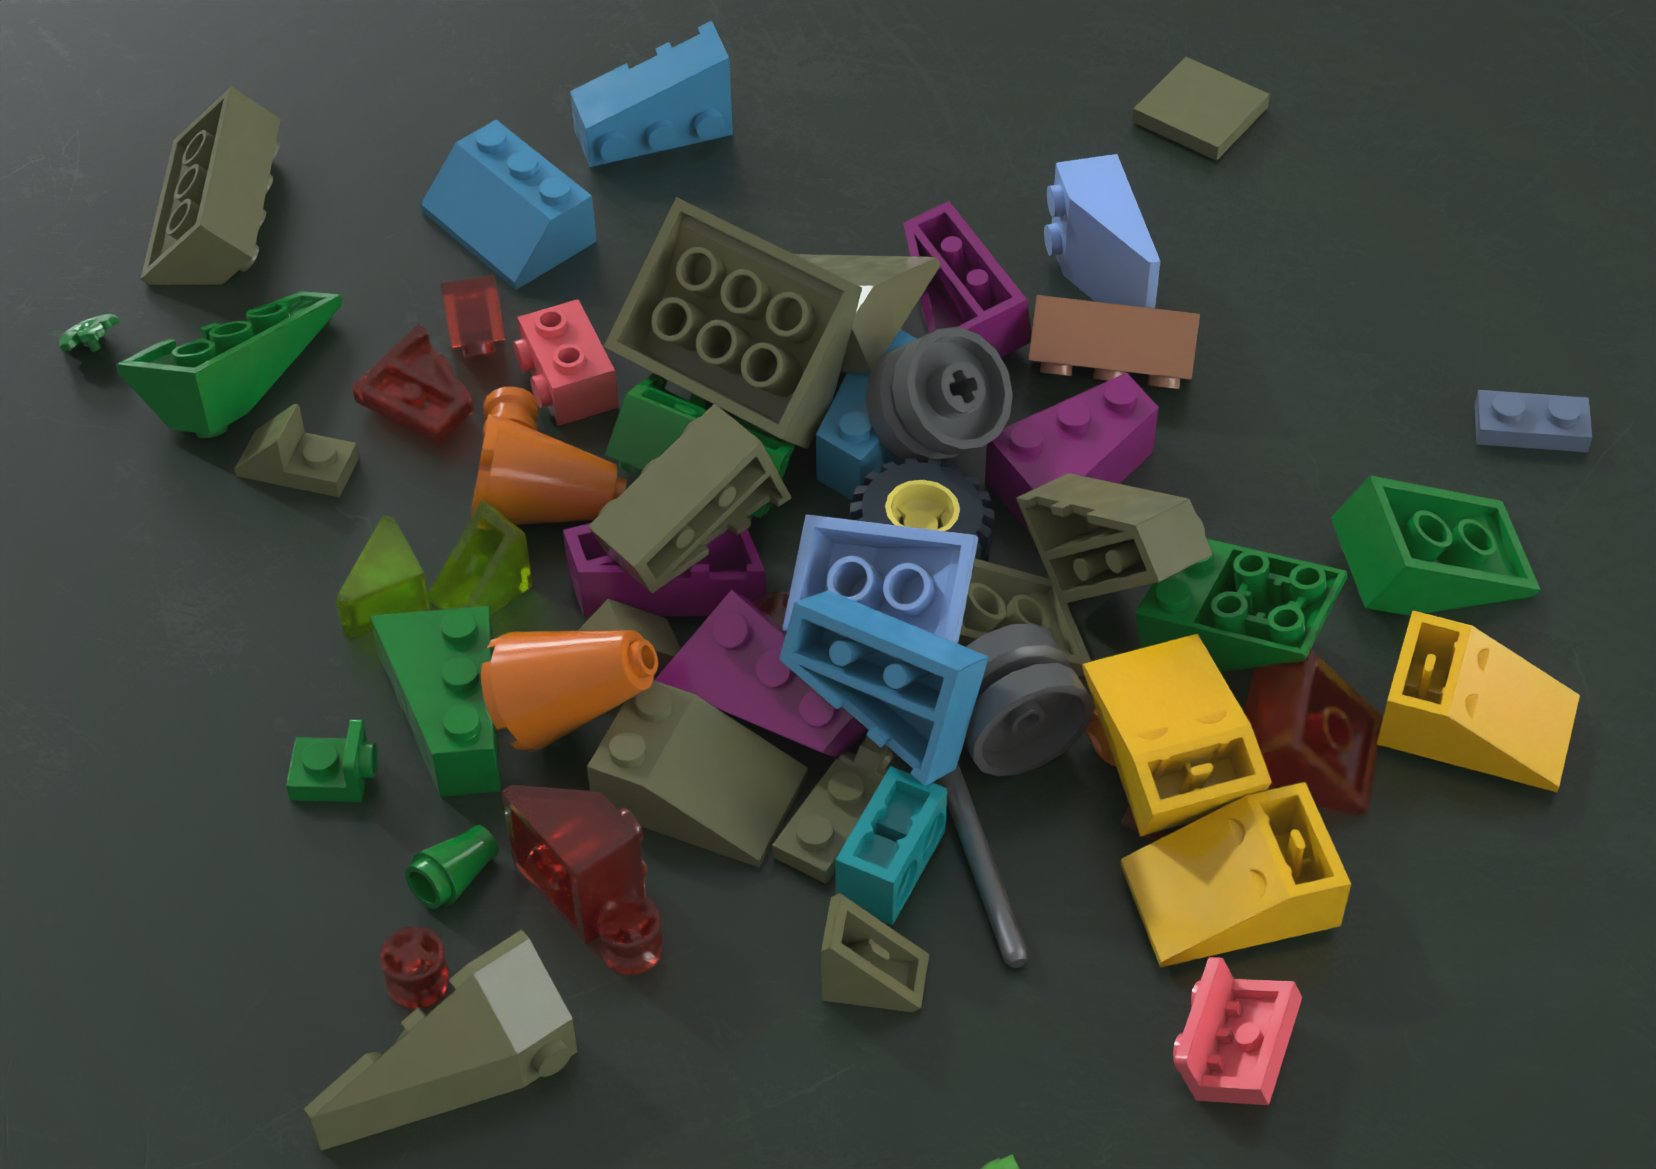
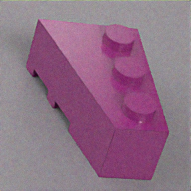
M950 201L903 223L909 256L937 257L941 265L919 299L927 334L941 328L960 327L979 334L997 350L1000 357L1031 343L1032 332L1027 298Z
M1128 373L1120 375L1003 428L1000 435L987 444L985 482L1031 535L1016 498L1067 473L1120 484L1153 453L1159 407Z
M591 523L563 530L568 574L584 617H591L607 599L661 617L710 616L731 590L753 601L767 614L765 570L748 529L738 535L729 529L705 546L709 550L708 556L653 593L648 591L606 554L588 527Z
M733 590L726 595L654 680L693 693L715 708L837 759L840 758V755L845 750L850 751L867 731V728L843 707L839 709L834 708L779 660L786 632L753 601Z

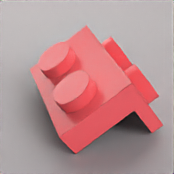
M1208 958L1201 981H1197L1192 990V1008L1184 1032L1177 1036L1173 1048L1175 1068L1181 1074L1196 1101L1254 1105L1270 1104L1302 1001V995L1294 981L1234 979L1223 958Z

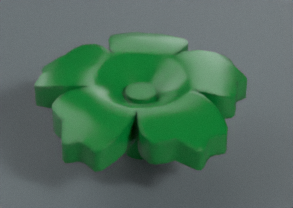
M103 314L89 318L64 332L57 339L62 352L70 351L81 342L87 343L91 352H95L101 349L98 339L106 335L105 329L113 327L114 324H118L120 321L115 314Z

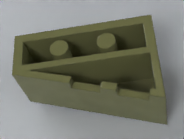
M714 404L701 417L691 421L684 429L682 436L659 458L650 461L644 467L640 476L618 498L609 501L588 527L606 554L648 591L653 593L708 556L709 550L705 546L729 529L736 535L740 534L751 526L750 519L747 517L770 501L779 507L792 497L763 443Z
M1067 473L1016 498L1060 604L1160 582L1213 555L1205 537L1204 525L1195 513L1192 503L1188 498Z

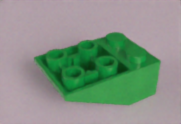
M1207 539L1213 555L1160 582L1152 583L1135 613L1140 649L1198 634L1220 672L1300 662L1306 660L1348 576L1346 570Z

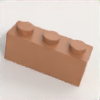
M1037 295L1029 360L1041 361L1039 372L1072 376V368L1075 365L1094 368L1093 379L1109 381L1127 372L1148 374L1147 385L1179 389L1181 378L1192 379L1200 314Z

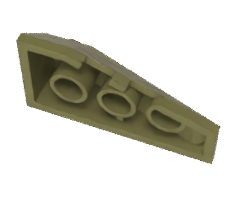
M523 930L515 933L465 965L449 979L456 990L428 1015H425L419 1008L414 1010L401 1022L405 1030L393 1046L384 1054L372 1052L362 1056L304 1108L313 1142L320 1151L524 1088L540 1076L547 1077L555 1074L567 1064L570 1057L578 1052L573 1018L531 940Z

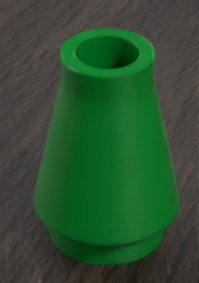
M475 825L463 834L420 851L413 856L412 864L405 870V879L413 895L428 908L436 909L441 905L450 906L459 898L484 866L498 855V844L494 836L485 827Z

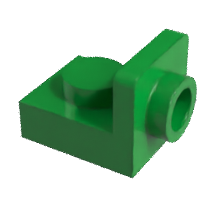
M350 719L347 738H295L286 784L290 800L362 802L366 778H375L378 766L377 743L368 742L363 720Z

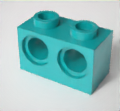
M890 766L835 859L836 895L841 893L877 919L893 925L945 833L947 788L935 783L924 786L912 774Z

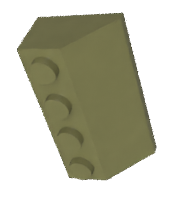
M232 86L173 140L140 279L149 285H223L237 271L245 272L248 270L258 255L259 246L256 245L258 230L266 217L263 205L265 195L273 182L270 170L272 161L280 147L277 136L281 119Z

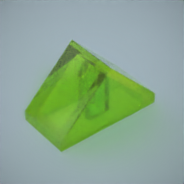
M480 501L426 598L440 610L489 606L490 615H492L532 587L525 533L489 502Z
M382 516L336 597L343 635L355 639L373 632L370 619L372 615L431 610L424 572L394 517Z

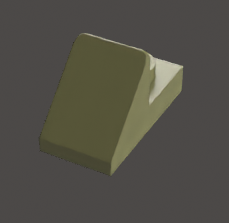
M294 404L255 430L235 467V473L237 477L340 497L360 457L357 443L305 433L300 407L298 404Z

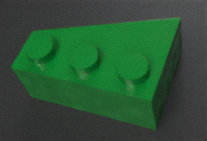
M652 373L626 393L605 455L619 460V466L623 470L640 476L642 470L650 461L659 458L682 436L684 429L691 421L701 417L707 411L709 401L694 393L691 394L688 401L665 389L668 380ZM734 416V420L763 443L783 480L795 445L774 436L738 416ZM768 502L747 518L752 519L756 516L761 519L774 503Z
M489 606L370 616L380 663L391 681L402 712L407 717L414 733L416 744L440 797L501 792L499 730L496 729L489 716L483 698L481 682L482 663L491 661L494 648H487L490 641L494 639Z

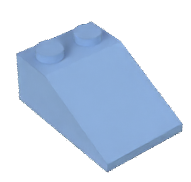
M1113 154L1056 163L1054 185L1047 187V203L1050 215L1052 216V223L1045 225L1044 239L1049 256L1056 255L1063 276L1095 302L1155 309L1161 261L1118 155Z
M806 515L782 630L787 632L794 602L829 590L958 644L978 537L971 534Z

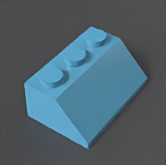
M494 120L455 143L421 203V209L425 215L515 290L597 242L592 195L498 120Z

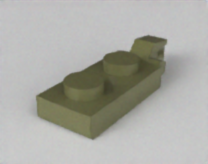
M868 736L861 743L856 755L845 750L840 755L839 760L835 759L772 844L773 858L825 884L828 883L835 873V859L883 780L888 768L896 758L893 750L887 745L879 747Z

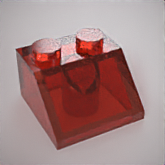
M1312 649L1305 661L1262 666L1254 669L1244 714L1252 726L1272 781L1267 790L1306 782L1316 807L1354 815L1368 812L1379 747L1377 741L1383 716Z
M511 785L501 791L513 864L585 944H588L647 904L644 877L647 876V868L642 859L640 845L644 835L638 821L626 808L617 810L601 792L520 785Z

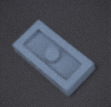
M1478 390L1474 404L1477 445L1574 452L1589 451L1592 441V428L1588 397Z

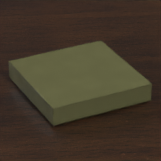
M1185 57L1133 108L1132 122L1217 161L1268 108L1270 94Z

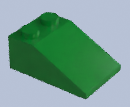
M1370 475L1331 517L1341 548L1366 609L1411 616L1412 610L1425 614L1534 597L1541 590L1503 501Z

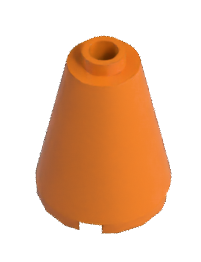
M488 414L469 524L487 527L594 521L601 509L609 501L618 498L626 490L627 478L617 476L618 465L500 415Z
M634 630L509 632L490 641L487 648H494L492 660L482 663L481 682L483 698L491 721L496 729L502 730L507 728L517 740L509 744L517 750L531 752L550 745L650 688L653 683L654 674H656L658 669V658L653 645Z

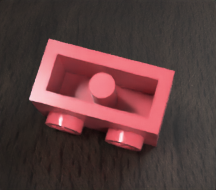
M579 299L517 317L520 339L513 341L517 363L522 372L530 370L533 376L530 378L531 387L535 398L538 400L539 408L548 406L557 427L619 408L615 369Z

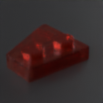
M419 324L352 386L355 402L438 445L449 437L474 412L471 395L461 380L453 377L450 364L443 354H437L430 344L428 332Z

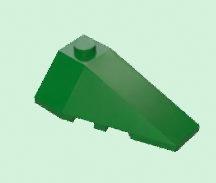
M306 291L295 293L248 310L246 312L247 321H234L221 325L215 322L201 327L202 338L177 347L176 340L168 339L154 344L116 364L118 373L171 430L195 432L199 438L221 435L228 430V424L251 411L343 305L341 294Z

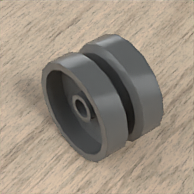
M952 327L932 331L916 341H910L895 348L881 357L869 375L865 400L870 424L881 443L899 459L917 458L918 463H928L929 459L944 462L961 453H968L981 448L998 437L1010 418L1013 392L1009 372L997 350L979 334L960 327Z
M1033 623L1011 624L988 632L965 646L989 656L964 740L967 751L981 772L997 777L1019 775L1047 764L1063 754L1083 735L1092 719L1094 702L1073 668L1069 667V661L1049 629Z

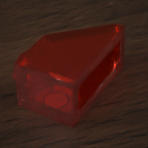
M495 275L441 283L440 289L451 348L462 346L464 357L496 352L494 341L504 340L505 335Z

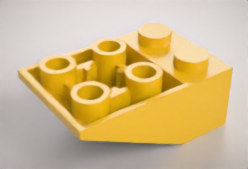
M1412 610L1387 699L1377 745L1558 792L1580 695L1474 626Z
M1198 634L1082 665L1140 837L1192 823L1245 795L1266 791L1272 783L1252 726Z
M1306 782L1245 795L1122 858L1120 862L1160 967L1340 927L1351 887V882Z

